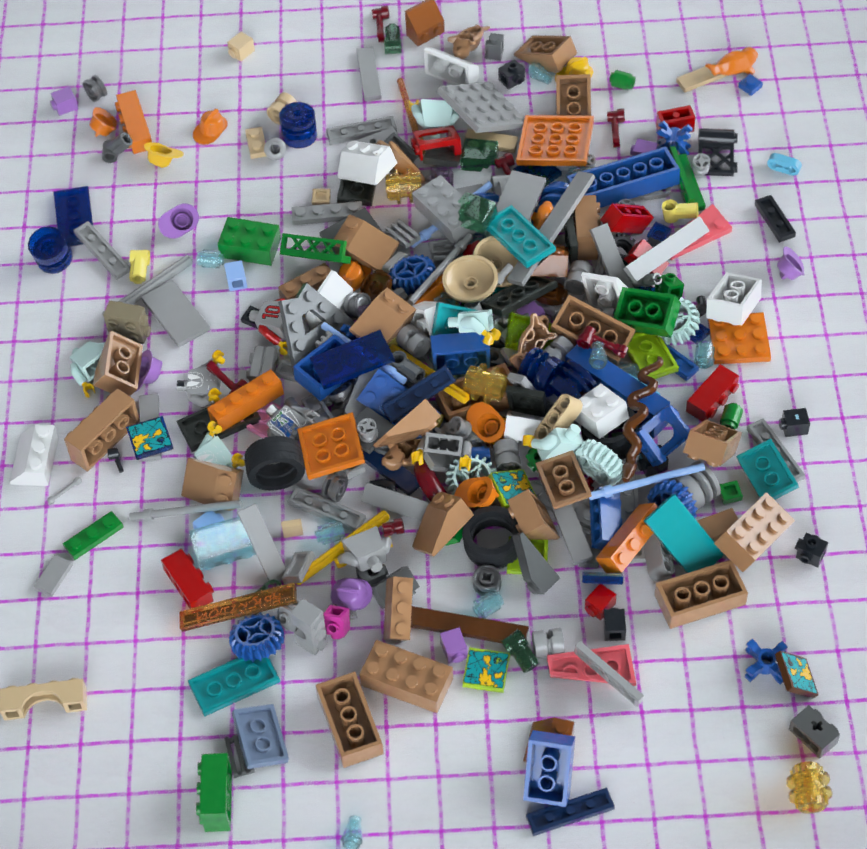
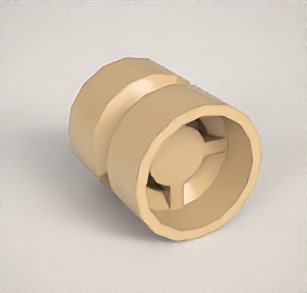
M283 92L267 108L266 112L274 123L283 125L290 115L296 111L298 103L293 96Z

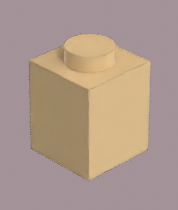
M242 31L227 42L229 55L240 62L255 51L253 38Z

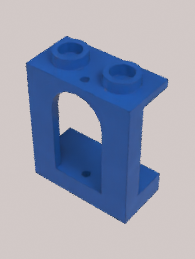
M670 405L662 408L634 432L641 439V451L652 466H657L667 460L666 457L687 440L690 428L680 418L679 412ZM667 422L672 426L674 434L667 443L659 448L649 432L660 423Z

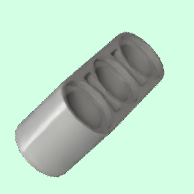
M653 533L644 544L648 574L653 581L657 582L674 573L673 556Z

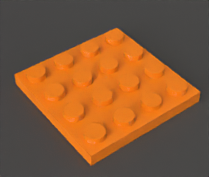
M525 115L516 164L524 166H587L594 116Z

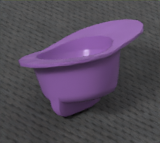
M190 204L175 206L160 217L158 221L160 232L165 237L172 239L183 236L197 226L199 221L198 211Z
M784 247L783 255L777 263L781 279L788 278L794 280L801 275L804 276V266L799 256L789 247Z
M145 350L142 353L137 390L143 384L155 382L161 372L162 361L154 358L150 350Z
M342 578L336 582L331 591V601L334 606L346 607L354 611L365 608L372 599L371 585L367 581L358 578Z

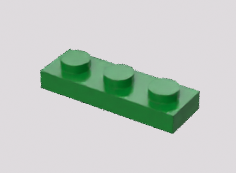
M110 511L65 541L63 546L72 558L76 560L124 528L123 523Z

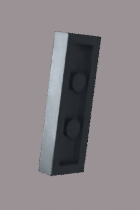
M772 195L755 200L754 205L779 243L796 236V231Z

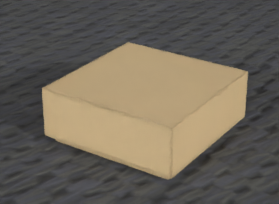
M313 189L312 205L330 204V189Z
M301 519L281 522L284 538L303 535Z

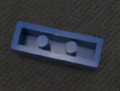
M620 493L613 494V497L609 498L601 497L589 500L592 548L602 550L622 526Z

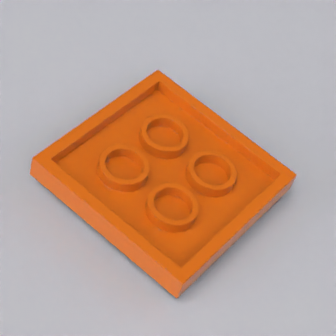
M764 312L750 313L742 326L707 319L714 365L771 361Z
M353 412L297 429L309 480L365 463Z

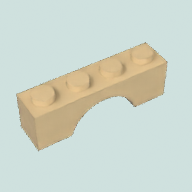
M71 678L67 681L54 680L43 684L30 683L26 686L18 687L8 686L0 689V713L4 721L25 718L33 705L46 700L61 704L66 713L87 710V688L84 680L78 678Z

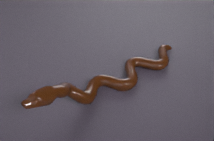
M660 356L657 357L656 362L642 368L637 374L638 380L648 386L632 392L627 398L628 407L637 411V413L630 417L623 426V435L631 444L626 455V463L622 466V480L626 483L629 482L636 472V458L642 449L641 439L634 432V429L649 414L648 407L638 402V400L652 395L658 389V381L647 375L662 367L664 360Z

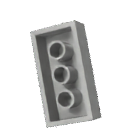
M441 175L412 192L416 209L454 245L458 241H462L468 233L473 235L483 228L481 212Z

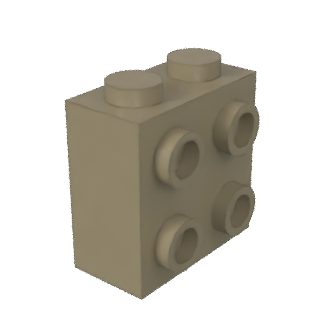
M109 300L103 314L108 333L113 331L137 343L144 344L146 338L151 334V327L148 323L145 307Z

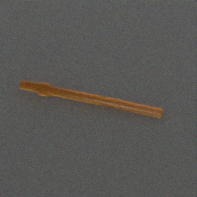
M399 78L397 79V84L412 132L419 131L416 119L412 111L409 110V96L404 80Z

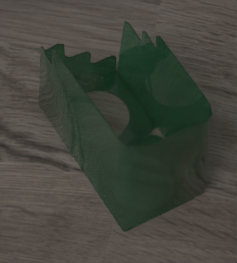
M465 138L460 159L461 170L481 172L483 168L488 169L490 165L495 166L494 159H497L499 154L498 141Z
M465 192L458 200V203L461 204V208L458 211L460 216L458 220L462 222L461 227L484 233L498 215L495 201Z

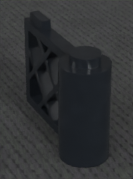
M699 128L698 154L703 153L702 149H710L713 152L709 155L712 168L705 175L734 176V173H737V162H734V143L737 144L738 133H734V129ZM722 149L730 150V154L724 157L720 151ZM715 155L721 159L717 164L711 160ZM725 162L730 167V170H722L719 166Z

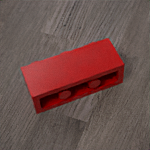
M612 203L600 221L603 224L608 223L611 233L642 234L654 217L644 206Z
M720 364L687 400L686 412L702 422L713 418L720 405L724 406L731 393L734 394L738 390L739 375Z
M181 548L161 559L163 570L192 613L214 602L212 596L214 590L209 582L205 583L202 571L199 567H194V561L189 553L185 554Z

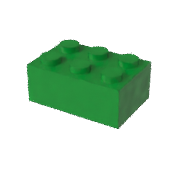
M227 217L217 244L220 258L272 266L281 241L280 228L276 224Z
M622 287L614 318L636 330L635 332L671 338L681 302L673 294Z
M228 753L201 754V762L197 764L198 775H200V782H197V795H200V802L196 803V814L199 816V824H203L205 832L231 831L232 768Z

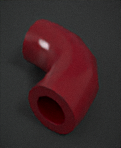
M423 459L424 463L422 465H419V461L415 462L414 474L422 491L431 502L436 494L441 491L447 492L441 485L435 472L429 469Z

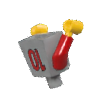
M280 298L274 301H265L259 311H250L249 319L250 321H255L260 334L275 346L278 345L280 347L279 352L281 355H287L288 351L283 348H287L286 341H281V339L285 340V333L278 301L286 299Z

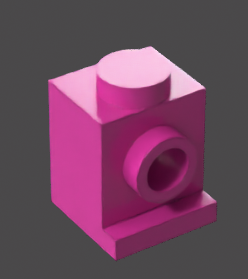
M330 605L323 614L326 634L331 635L332 639H341L350 630L349 608Z

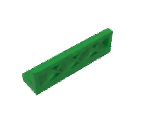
M670 147V154L680 168V184L678 188L684 203H698V211L705 210L706 205L686 153L678 155L676 147Z
M282 233L280 255L345 264L351 263V257L345 256L347 241ZM288 238H292L295 243L290 249L286 248ZM305 240L310 244V247L306 250L300 245ZM323 242L326 248L320 253L316 246ZM336 244H340L339 255L334 254L331 249Z

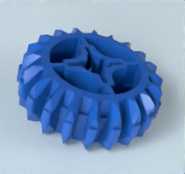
M417 254L412 257L409 255L407 258L398 261L394 268L390 269L389 275L392 278L391 288L395 290L397 287H401L408 296L415 293L436 269L434 262L428 256H418Z
M676 480L659 482L651 488L650 494L646 497L649 500L647 503H655L659 507L668 497L675 494L694 518L697 516L695 512L698 508L694 506L697 500L692 499L693 493L688 492V487L683 488L682 482L677 483Z
M261 612L258 615L252 613L251 617L245 616L244 620H238L237 625H232L233 629L229 631V644L232 652L236 654L238 659L242 658L245 662L249 659L252 663L257 659L261 662L262 658L265 657L269 659L271 654L276 655V650H280L281 644L284 643L285 633L282 624L275 616H270L269 613L264 616Z

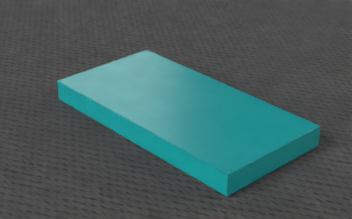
M512 205L482 222L483 227L526 268L556 251V246Z
M675 494L668 497L643 520L686 573L712 566L724 556V553L714 544L715 542Z
M265 657L262 658L261 662L257 659L253 663L250 659L245 662L242 658H236L187 681L204 717L280 683V678L270 659Z

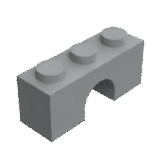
M302 599L290 613L292 624L298 627L294 633L295 643L316 655L319 650L322 651L326 647L328 642L323 611Z

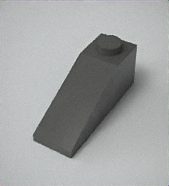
M523 532L514 533L512 538L523 580L527 583L526 587L533 594H545L560 577Z

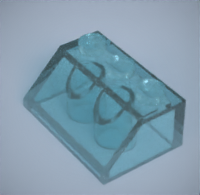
M239 517L189 531L196 560L201 571L210 570L223 564H231L236 560L248 559L256 555Z

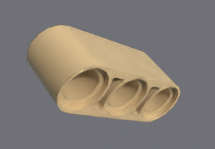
M562 394L536 428L534 433L535 439L545 438L554 428L568 429L582 410L581 400L568 394Z

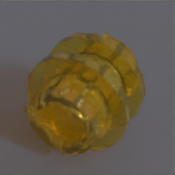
M407 168V174L399 175L398 169H394V174H387L385 176L387 199L389 201L397 200V204H401V198L409 197L410 203H414L412 192L422 187L421 173L411 172V168Z
M481 363L479 367L470 366L464 378L463 390L470 393L471 399L474 401L478 400L481 395L484 396L485 404H490L492 400L500 402L505 394L508 378L500 373L499 367L494 366L491 372L487 371V365Z
M812 761L794 765L792 770H790L791 775L786 779V785L789 789H792L788 794L790 802L794 803L796 809L800 812L807 814L818 813L826 809L827 805H829L828 800L833 794L830 786H827L830 782L828 772L823 771V766H820L819 763Z

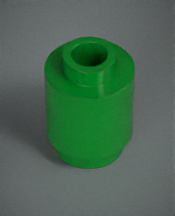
M620 70L612 72L609 78L611 86L623 90H632L636 77L632 76V74Z
M736 403L726 404L720 424L734 430L737 429L743 414V409L740 405Z

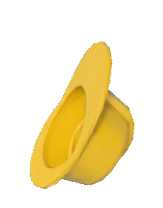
M573 57L563 67V70L556 73V75L590 74V77H592L593 69L589 66L587 57Z
M148 142L144 145L148 161L161 168L170 165L173 158L184 156L182 151L160 143Z

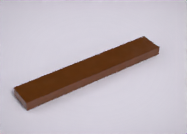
M412 606L411 628L439 633L460 628L463 637L525 647L529 626Z

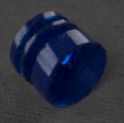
M293 102L283 107L279 113L282 140L285 144L296 149L305 148L313 144L317 138L315 111L312 106L303 102Z
M41 227L29 238L28 250L38 267L45 273H60L71 264L73 258L72 249L62 232L56 227Z
M535 347L527 353L517 374L525 375L536 390L543 391L546 397H550L562 384L566 375L567 364L555 356L551 357L543 349Z
M570 359L565 362L566 367L561 366L560 368L564 377L562 378L554 374L546 383L547 387L558 398L562 394H568L579 399L582 397L580 392L586 394L591 391L589 388L593 389L598 386L592 375L584 367Z

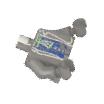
M272 404L266 410V413L271 417L267 422L269 427L267 436H285L293 438L298 442L299 435L297 429L315 424L313 418L315 416L320 417V415L313 409L309 410L305 407L295 405L288 407L284 405L279 410Z

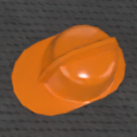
M95 107L89 125L95 131V137L99 135L108 136L113 130H116L117 121L108 111Z
M218 109L206 111L202 114L200 123L193 131V138L198 144H210L218 139L227 128L228 122L222 117Z
M351 260L350 264L343 263L337 274L353 288L354 292L361 287L365 277L371 273V268L359 264L358 261Z
M479 402L469 408L466 421L471 423L472 431L482 441L492 443L503 438L506 428L505 421L491 405Z
M487 476L464 480L459 484L454 495L462 498L469 508L490 506L496 498H499L491 478Z

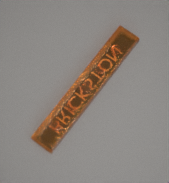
M293 582L180 611L179 628L184 632L297 603L296 585Z

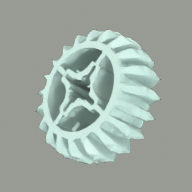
M682 297L679 299L681 305L672 337H662L667 345L672 343L676 346L678 342L683 344L685 339L690 341L689 336H695L694 330H699L698 324L701 323L700 313L691 301H685Z
M588 439L578 447L575 457L582 471L587 476L605 486L615 485L621 480L622 460L607 445L604 446L601 442Z
M478 454L475 458H472L471 455V468L474 469L468 471L465 469L467 467H461V470H459V460L455 459L453 461L454 465H449V471L446 472L447 479L445 484L449 485L447 487L448 492L453 491L451 495H455V491L459 486L456 476L463 482L474 476L475 478L480 477V472L487 477L490 473L496 472V468H491L492 462L486 464L485 457L479 460Z

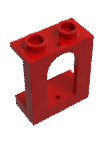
M453 125L413 131V138L410 139L412 149L414 148L415 155H418L420 161H423L422 150L446 146L451 147L455 156L462 155L461 139ZM447 133V137L437 138L431 140L419 139L420 137Z

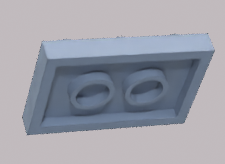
M274 704L233 709L232 717L247 769L288 763L289 756Z

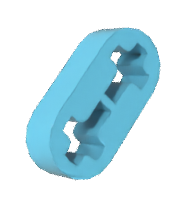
M772 153L767 161L770 169L792 176L797 175L802 167L799 160L779 153Z

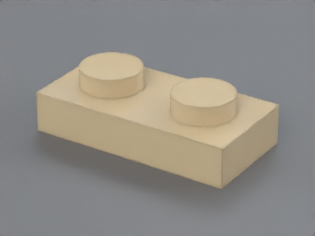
M262 127L245 129L251 159L265 157V139Z

